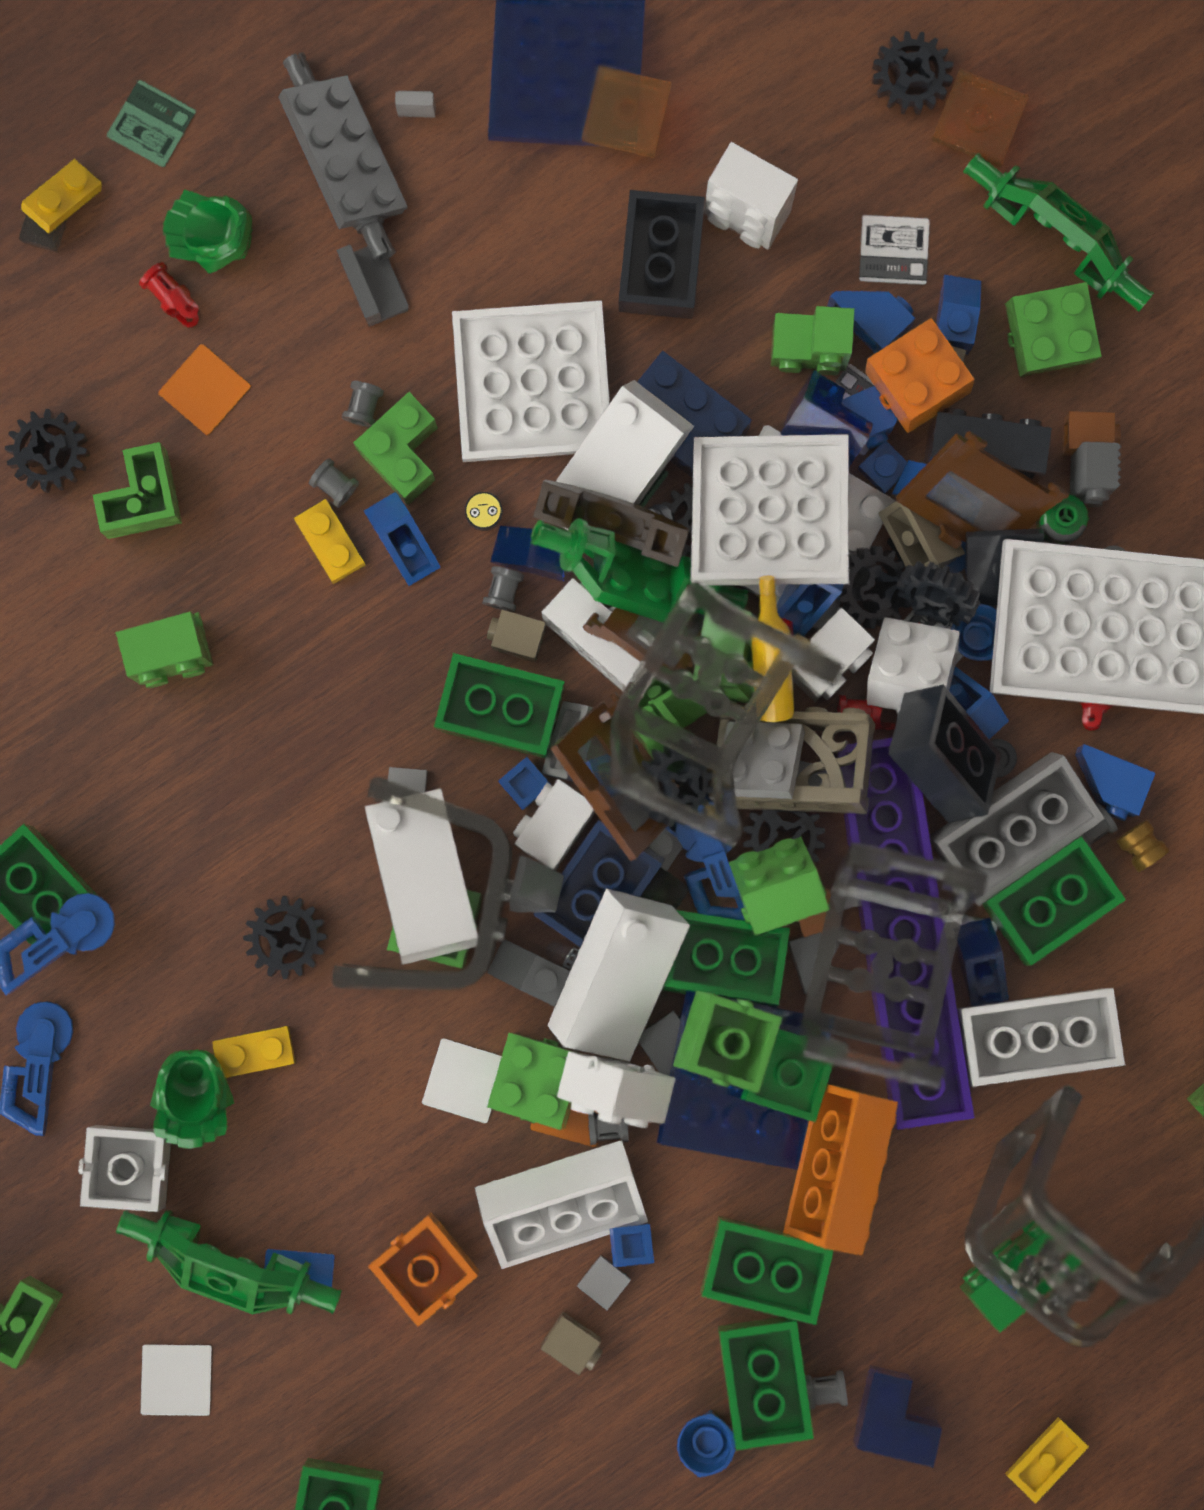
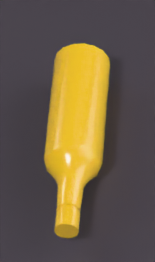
M764 575L759 577L760 615L751 631L756 718L765 722H780L794 716L790 633L788 626L777 612L775 577Z

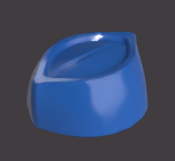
M979 604L974 618L972 617L970 623L967 624L962 621L958 627L952 624L951 630L960 631L958 651L968 659L992 662L997 613L995 608Z
M709 1410L707 1413L687 1422L681 1430L677 1439L679 1458L698 1477L718 1473L727 1468L734 1456L735 1442L733 1432L713 1410Z

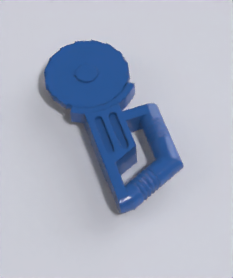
M708 801L710 803L708 807L700 805L697 808L700 815L699 818L696 819L687 815V825L684 826L676 822L677 839L682 847L687 850L686 857L693 861L704 862L705 867L685 874L684 879L698 914L745 921L741 910L744 906L727 857V853L732 849V845L728 843L733 830L731 817L724 807L716 802ZM709 877L716 896L735 898L738 908L711 906L701 880Z
M91 893L78 894L65 902L60 908L59 914L52 912V931L46 934L35 918L31 917L0 940V988L7 996L66 952L77 955L78 950L92 951L103 946L111 938L115 927V917L110 904L102 897ZM35 935L38 941L21 953L25 972L14 978L10 952L27 940V938Z
M49 1001L34 1003L27 1007L20 1015L16 1026L17 1040L20 1044L14 1048L22 1057L27 1059L26 1067L4 1065L0 1096V1115L36 1136H45L54 1062L62 1059L60 1053L70 1044L73 1035V1023L68 1012L59 1004ZM18 1075L25 1076L22 1096L39 1105L37 1118L15 1106Z

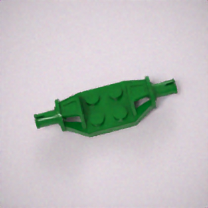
M979 153L972 158L963 173L969 175L989 191V198L983 206L985 209L989 210L992 207L1013 226H1016L1032 209L1035 211L1033 216L1039 223L1047 228L1055 227L1064 235L1063 240L1068 246L1078 252L1084 250L1088 254L1074 274L1099 292L1096 295L1098 299L1101 300L1107 292L1111 293L1114 291L1132 305L1136 311L1139 312L1154 292L1147 289L1128 273L1130 269L1127 267L1134 258L1129 255L1123 262L1110 227L1053 182L1016 177L1021 169L1018 165H1015L1009 172L1006 171L1003 174ZM1003 198L1023 204V206L1018 210ZM1091 261H1093L1102 277L1088 266Z
M576 519L568 530L539 520L532 531L531 544L560 552V567L567 572L573 571L597 602L662 623L695 613L704 615L706 614L707 606L712 607L713 604L743 611L747 604L748 590L732 585L694 586L692 597L682 598L687 585H692V558L683 555L679 566L676 567L641 555L642 550L615 541V532L588 526V522L584 519ZM583 553L594 560V568L582 557Z
M168 1209L165 1210L161 1219H158L157 1222L130 1213L128 1210L123 1212L119 1220L116 1234L148 1244L146 1260L153 1263L157 1257L180 1288L244 1312L257 1314L287 1307L286 1313L292 1315L297 1304L300 1305L301 1302H305L334 1314L341 1297V1289H335L310 1279L311 1262L305 1261L303 1265L274 1252L266 1269H263L250 1259L230 1257L222 1254L218 1248L209 1244L198 1245L201 1225L173 1217V1211Z

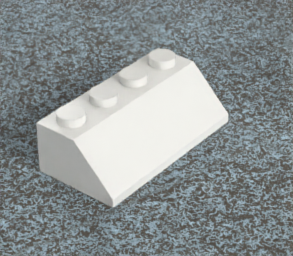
M622 1140L475 1187L483 1223L502 1269L610 1235L609 1228L636 1226L648 1222Z

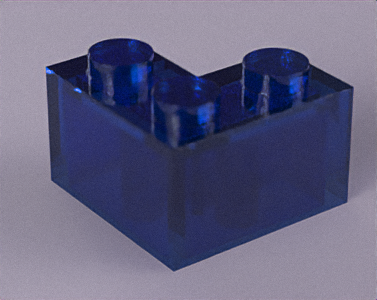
M813 370L791 403L780 434L782 436L848 434L850 467L868 441L873 423L841 404L846 391L845 388Z
M870 1365L853 1439L856 1448L934 1468L942 1428L937 1421L905 1414L912 1387V1379L908 1374Z

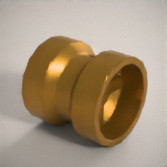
M1148 819L1116 840L1123 851L1135 854L1132 857L1131 863L1137 872L1151 866L1170 851L1163 841L1157 840L1154 836V828Z

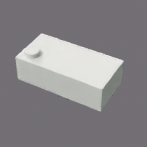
M633 380L621 387L556 482L590 489L638 505L694 426Z
M441 788L365 806L402 965L478 946L476 927Z
M609 889L605 890L547 1025L564 1047L625 1061L631 1060L690 926L671 905Z
M1100 988L957 1008L969 1086L974 1087L1125 1065L1113 988Z

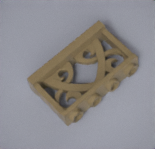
M734 705L731 707V710H720L714 766L716 777L728 722L802 724L805 731L803 741L817 753L821 761L807 766L800 772L796 778L793 799L718 796L715 791L714 793H709V798L713 802L718 803L724 808L867 814L869 802L867 794L873 735L876 724L864 710L846 708L843 709L842 713H831L824 708L808 707L805 709V712L794 711L792 718L780 722L759 720L756 718V710L750 706ZM814 731H823L821 738ZM838 732H853L857 737L855 749L844 757L835 758L833 754L843 751L848 743L847 740L842 743H836L834 741L835 735ZM856 762L853 788H846L840 767ZM819 771H827V774L817 775L822 779L820 786L809 785L808 780L811 775ZM716 777L713 778V783L710 782V786L715 787Z

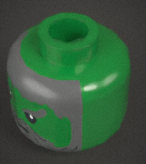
M1069 494L1067 499H1063L1060 503L1047 510L1036 521L1037 528H1042L1044 540L1048 543L1069 545L1077 540L1086 530L1089 520L1088 510L1079 498Z

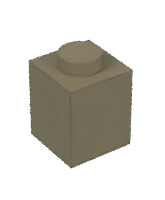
M501 610L499 619L493 617L491 620L487 639L492 640L491 647L493 651L536 663L546 630V622Z
M565 1312L561 1313L541 1344V1350L578 1375L581 1374L585 1367L591 1370L603 1353V1350L598 1348L601 1343V1337Z

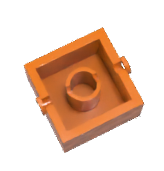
M932 318L869 357L865 371L880 393L879 400L886 410H892L907 433L933 418L937 412L944 411L945 408L950 407L969 395L975 380Z
M432 1212L408 1232L399 1234L390 1242L391 1246L368 1266L417 1327L441 1307L444 1309L449 1307L457 1299L455 1295L477 1278L480 1270Z

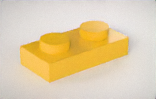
M73 159L22 201L21 210L49 234L101 191L102 182L76 159Z
M326 499L294 518L333 584L366 565Z
M289 1026L212 1041L215 1058L223 1068L226 1078L296 1063Z
M1058 1417L1005 1474L1036 1504L1089 1447Z

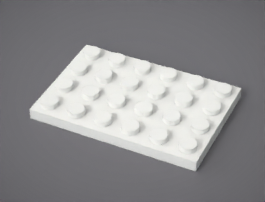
M1011 539L1003 540L990 693L1204 714V559Z

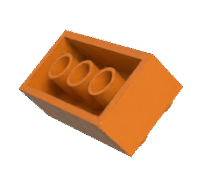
M827 1084L816 1122L809 1121L783 1233L825 1249L863 1256L865 1244L870 1235L869 1226L874 1205L878 1200V1187L882 1170L887 1161L890 1135L896 1122L898 1102L857 1090Z

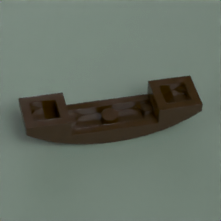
M550 480L543 481L533 515L534 518L569 529L576 519H584L588 522V526L615 532V541L642 550L641 555L676 567L680 564L690 529L631 502L590 489Z

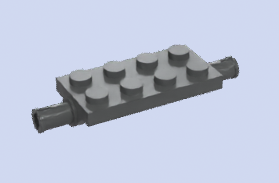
M300 52L298 56L296 53L290 55L283 61V65L287 69L294 87L283 89L278 98L339 229L352 226L357 230L358 234L363 235L374 262H379V257H381L382 261L389 259L396 251L392 247L382 224H384L385 219L402 214L408 206L348 76L323 81L315 80L305 54Z

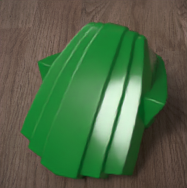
M184 189L180 199L175 200L172 209L167 211L163 222L165 247L169 249V257L197 261L209 274L220 270L232 261L245 259L251 245L252 215L237 200L226 195L206 197Z
M199 1049L180 1050L169 1055L161 1065L150 1106L157 1110L153 1125L156 1137L165 1138L166 1143L178 1144V1147L191 1149L201 1147L207 1142H213L216 1137L226 1134L228 1126L226 1108L235 1102L223 1068L213 1054Z

